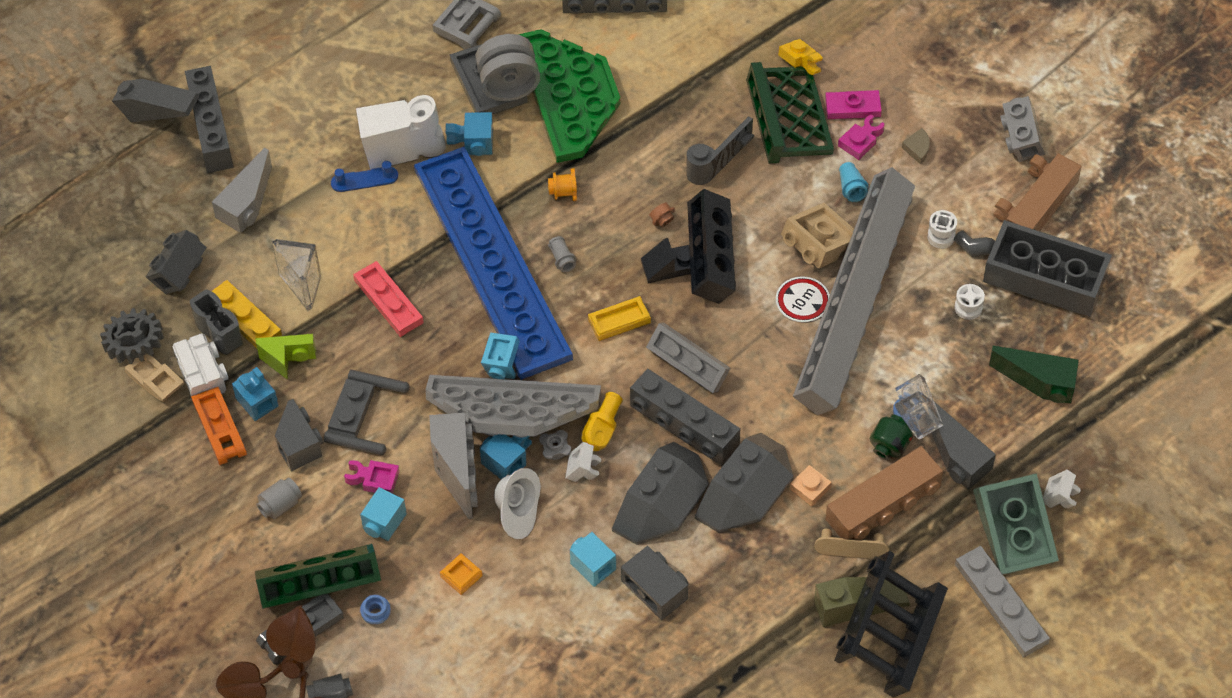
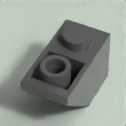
M294 399L287 402L275 433L278 451L290 471L322 457L320 445L323 444V439L317 428L311 429L308 424L311 421L304 407L299 408Z

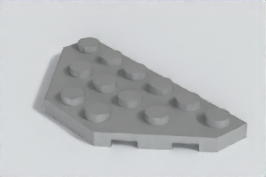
M429 375L426 386V400L447 414L465 413L466 424L472 423V431L475 433H485L490 436L498 434L514 435L521 438L537 436L597 411L601 397V385Z

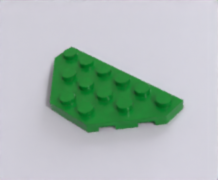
M542 29L518 34L527 38L533 46L535 61L540 73V82L537 88L533 90V94L556 163L583 157L621 104L620 95L607 58L598 53L592 55L585 52L583 47L568 40L560 41L551 37V33Z

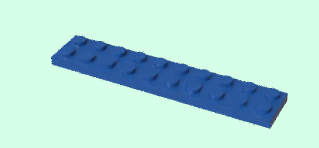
M461 147L414 164L415 172L496 333L517 336L520 341L513 362L520 380L572 361L573 353L466 148Z

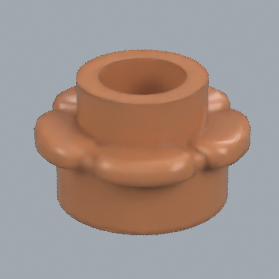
M664 202L653 209L649 214L653 220V225L657 226L659 224L661 227H664L672 222L674 219L672 213L675 212V208H671L667 202Z

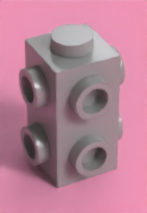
M1029 96L1014 98L1010 102L1002 104L1005 114L1000 115L1004 131H1009L1010 137L1006 138L1009 153H1015L1019 162L1031 159L1035 154L1045 155L1035 109Z

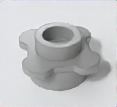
M563 430L550 435L542 434L539 442L544 447L543 456L547 459L558 460L571 453V446L567 444L568 434Z

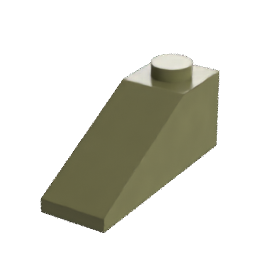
M843 577L816 584L814 603L823 627L850 621L867 577ZM884 580L880 594L902 608L910 606L907 593ZM875 605L871 615L886 611Z

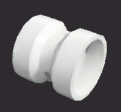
M939 210L931 215L927 239L933 247L944 249L954 243L957 228L956 216L947 210Z

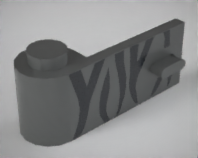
M748 116L716 150L705 144L691 146L686 156L687 179L695 185H704L710 182L754 138L755 135L752 134L753 118Z

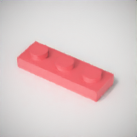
M377 261L353 274L356 284L400 337L424 323L423 316Z

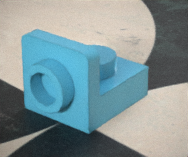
M490 333L481 364L491 378H515L516 373L512 365L520 342L517 336Z

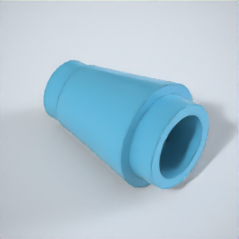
M846 162L842 164L839 172L843 196L851 202L863 200L868 193V183L853 163Z

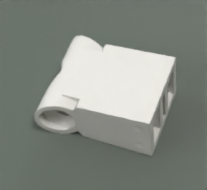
M428 95L417 96L409 103L402 100L356 108L361 141L370 170L382 167L384 161H390L391 165L416 160L420 155L436 157L446 149L444 134L441 126L438 124L439 115L434 99Z

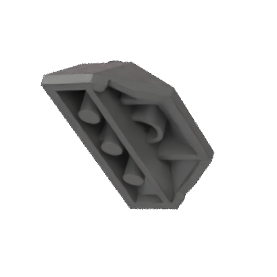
M763 433L746 437L712 479L695 514V519L718 533L761 521L794 479L785 446Z
M676 442L658 448L627 491L613 524L612 532L638 545L644 543L645 540L678 531L709 487L699 455Z

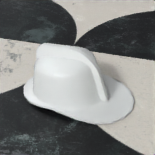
M521 468L512 475L502 478L495 489L494 499L501 511L503 529L508 536L514 539H523L528 536L536 520L541 486L539 477L529 468Z

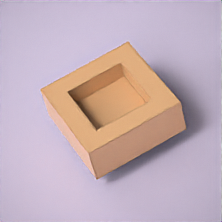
M809 465L790 483V490L812 507L831 489L832 482Z

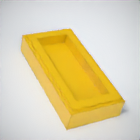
M639 296L588 314V321L598 341L650 324L651 317Z

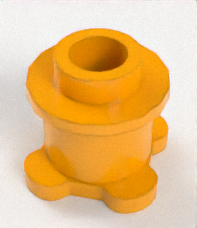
M575 168L570 169L571 174L556 175V172H554L553 178H548L549 195L554 194L555 200L562 196H572V200L577 201Z

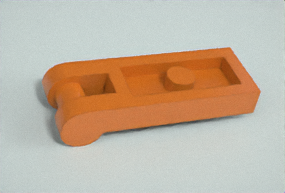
M219 387L191 396L218 464H225L228 462L227 459L238 456V458L246 456L244 444ZM231 440L233 445L223 449L221 444Z

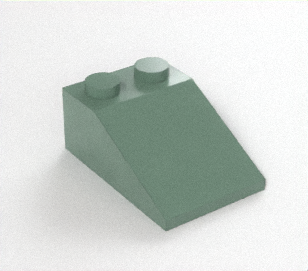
M1037 473L973 489L984 531L997 568L1002 575L1059 561Z

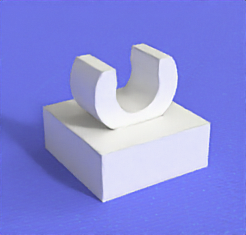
M583 442L571 451L568 459L566 479L576 482L584 476L589 480H593L599 475L597 470L591 468V465L596 466L601 462L599 456L592 455L593 445Z
M1065 470L1050 477L1043 495L1044 504L1050 508L1058 504L1067 509L1075 506L1077 502L1072 500L1070 495L1074 496L1081 491L1074 484L1076 475L1069 470Z

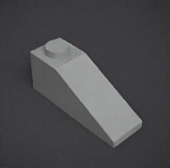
M264 148L212 201L215 218L239 233H242L247 226H251L259 215L272 168L268 149Z

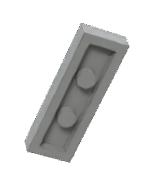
M665 323L658 324L646 348L712 393L719 391L731 369Z

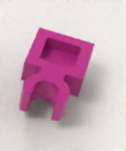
M867 116L863 127L855 123L838 140V147L860 160L876 145L877 137L884 132L885 123L882 122L878 126L873 127L871 125L873 124L874 116Z
M370 460L369 466L364 467L359 461H349V470L357 471V473L354 475L345 474V483L349 485L363 483L364 491L375 493L380 487L393 494L400 472L399 465Z

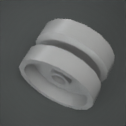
M504 34L495 36L485 41L475 54L482 90L491 99L496 101L518 100L529 95L537 88L540 82V73L535 61L533 46L527 38L521 35Z

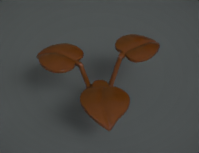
M297 606L288 613L276 618L266 631V639L271 650L277 655L286 656L282 664H279L275 670L263 678H260V670L253 663L242 661L231 664L221 672L216 681V688L224 698H266L267 690L263 684L270 681L280 672H283L290 679H301L299 698H305L306 681L309 677L306 670L312 663L313 655L316 651V637L312 624L301 606Z

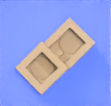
M148 354L144 355V361L141 362L139 358H136L133 364H128L125 367V373L132 380L162 402L184 385V381L165 363L161 365L153 356Z

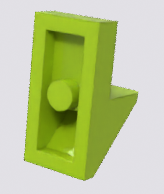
M313 334L256 338L259 359L285 379H288V361L303 362L308 359H316Z

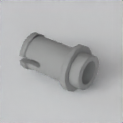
M562 236L552 238L549 241L548 247L556 260V268L562 272L573 270L576 266V257L573 253H570L565 239Z

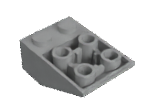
M465 413L429 415L435 471L467 518L473 519L472 507H478L475 483L476 469L474 464L475 451L472 423L466 424Z

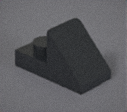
M665 238L641 258V264L647 283L691 274L689 245L671 248L669 239Z

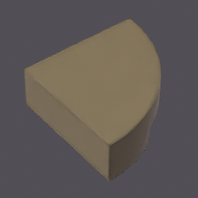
M921 128L902 142V148L920 164L926 159L929 151L930 142L925 130Z

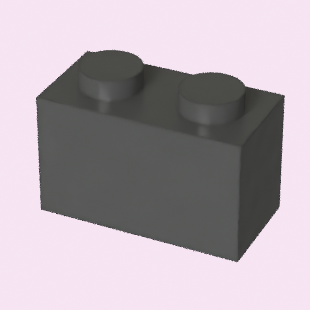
M648 545L621 566V581L661 621L688 599L689 583L686 577L679 571L675 572L668 566L666 558L660 552H654Z

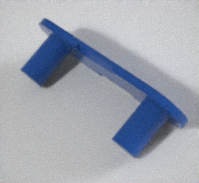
M384 161L380 168L361 172L344 173L343 169H336L334 172L335 176L331 180V187L337 192H345L392 184L398 179V171L392 167L390 161Z

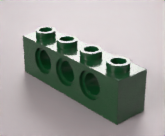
M373 544L255 571L262 609L381 581Z

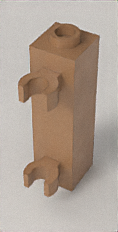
M1059 153L1050 164L1043 157L1035 154L1029 162L1032 166L1028 169V173L1039 178L1016 207H1013L1008 200L1000 198L995 205L997 210L993 216L1001 221L1006 220L1041 231L1079 182L1082 165Z

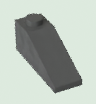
M146 79L123 81L118 86L117 93L112 102L130 122L189 116L199 98V94L194 91Z
M931 399L927 403L925 419L946 470L956 483L962 484L969 490L993 470L996 454Z

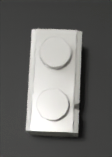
M201 333L190 337L189 340L185 339L173 344L175 358L191 396L215 387H219L221 394L225 393L224 381L229 378L223 363L218 365L215 360L219 357L214 341L208 343L205 334Z

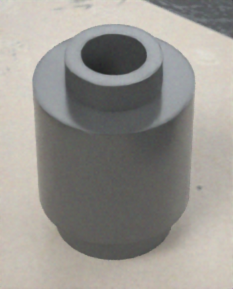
M341 673L314 680L312 685L306 686L309 698H348L353 696L349 677L343 679Z

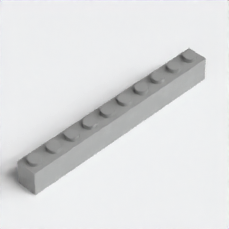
M893 167L874 175L793 394L796 400L816 415L836 409L841 402V393L849 379L851 365L857 357L860 340L866 332V323L873 312L876 295L882 287V278L889 267L892 250L897 245V236L904 225L907 208L912 202L915 185Z

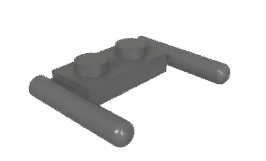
M350 369L348 379L345 381L328 424V430L325 432L324 442L384 455L387 450L385 444L357 438L373 397L375 387L407 393L410 389L409 383Z

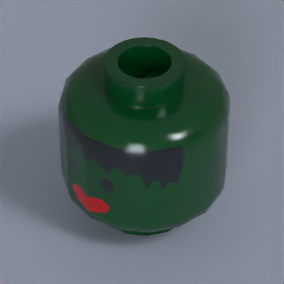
M891 414L890 417H882L869 438L871 444L875 447L873 452L883 459L901 457L913 438L910 423L895 414Z

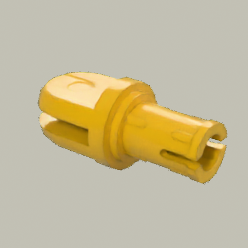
M614 392L605 394L599 411L590 414L582 431V442L593 445V451L604 449L609 444L617 427L614 418L623 399Z

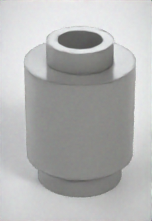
M291 478L280 479L257 496L259 502L256 505L265 518L270 516L272 519H276L298 503V499L302 497V493Z

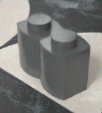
M206 289L190 299L197 328L203 334L210 336L211 342L214 341L219 352L228 355L243 345L236 316L228 309L222 307V303L215 293Z

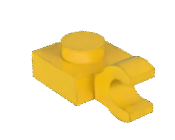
M801 39L779 46L778 55L794 68L802 66L811 75L821 72V68L816 65V62L822 61L823 57Z

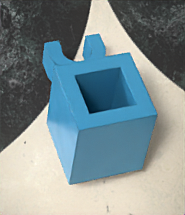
M492 112L465 113L464 126L446 123L447 145L464 142L469 155H493Z
M257 367L249 373L242 374L232 383L236 400L254 421H257L279 406L275 390L265 380L263 373Z
M504 434L494 435L493 437L489 436L480 447L481 464L500 479L507 475H512L515 471L526 466L525 449L532 444V441L529 439L530 436L522 438L516 436L510 438Z

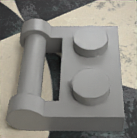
M453 0L433 24V32L459 44L465 50L477 45L476 41L492 22H496L501 17V12L497 7L483 0ZM479 13L484 15L469 35L463 33Z

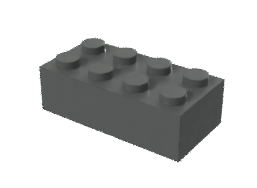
M1004 220L986 262L983 282L1091 317L1107 277L1112 255Z

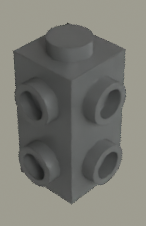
M188 230L176 234L171 233L163 242L164 249L162 252L154 257L149 265L151 269L146 278L165 294L182 291L190 281L188 277L192 270L196 269L203 260L201 256L207 247L200 242L197 235Z

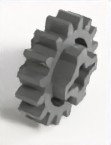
M132 308L130 314L121 311V317H111L112 324H104L105 332L100 333L102 346L105 353H108L109 358L113 359L116 357L118 363L128 359L129 364H133L135 358H139L141 362L144 361V355L153 356L154 352L152 349L160 348L159 340L164 339L160 320L156 319L154 313L148 315L146 309L136 313L135 308Z

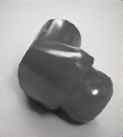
M964 230L958 232L954 237V241L973 257L989 255L995 243L994 239L988 237L972 239Z

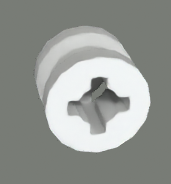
M966 284L958 289L954 309L959 317L972 320L981 315L985 294L979 286Z

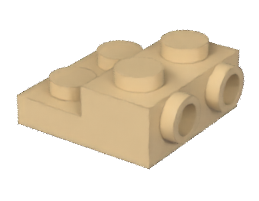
M822 203L787 218L781 235L787 246H793L802 253L806 263L814 264L820 269L837 261L840 253L847 250L854 228L827 204Z

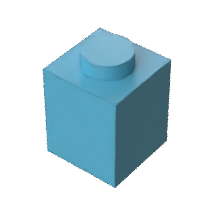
M379 487L360 514L364 531L371 537H380L389 541L407 514L405 501L403 498Z
M593 532L589 533L586 537L578 538L569 549L570 564L594 587L616 570V554Z

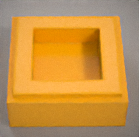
M462 553L440 571V577L460 595L466 592L483 576L482 571Z

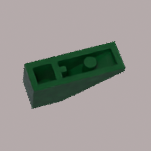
M992 346L989 366L1042 399L1051 400L1055 403H1072L1079 363L1078 359Z

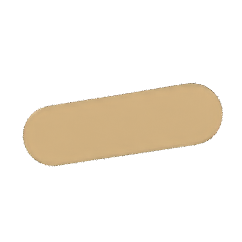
M823 529L821 538L815 541V550L823 555L873 559L875 556L879 557L890 550L889 546L884 543V535L881 533H876L873 541H857L832 537L830 529Z

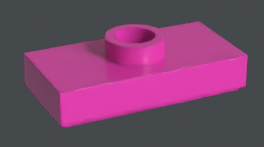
M879 90L825 92L827 119L866 118L869 115L881 117Z

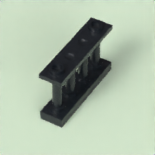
M888 551L879 557L875 556L868 564V576L847 629L837 643L836 648L838 652L834 661L842 663L853 657L862 660L886 676L888 681L884 692L894 698L909 692L948 588L937 582L921 589L890 569L895 554ZM884 580L915 598L917 605L913 614L880 594ZM875 605L906 624L907 631L903 640L870 619ZM865 631L896 650L897 657L894 665H891L860 645Z

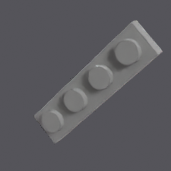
M981 546L956 559L955 566L1023 658L1049 644V636Z

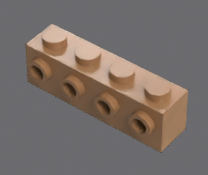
M920 446L828 504L825 520L840 538L861 541L878 525L884 526L889 523L895 514L902 510L907 511L911 509L925 495L931 496L936 493L941 487L943 470L924 448Z

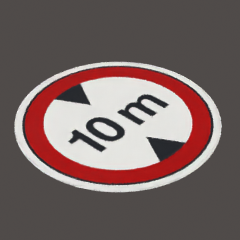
M795 277L785 281L779 287L776 293V305L785 317L797 322H810L822 317L830 294L827 288L816 279Z

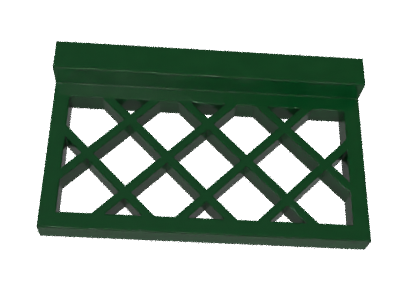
M762 62L751 63L746 82L768 164L779 163L781 157L833 155L834 146L814 76L809 74L804 67L763 68ZM794 76H805L807 82L801 85L792 78ZM767 77H776L782 83L777 87L769 82ZM789 85L798 92L792 96L782 89ZM803 94L810 98L813 103L808 106L798 100V98ZM778 95L788 103L782 107L775 103L773 99ZM794 105L804 113L798 117L788 111V109ZM810 115L818 120V125L814 127L804 121V119ZM784 116L794 124L788 128L781 124L779 119ZM800 126L810 134L803 138L795 133L794 130ZM813 136H816L824 141L825 146H816L810 140ZM789 137L800 145L798 147L786 148L785 140Z

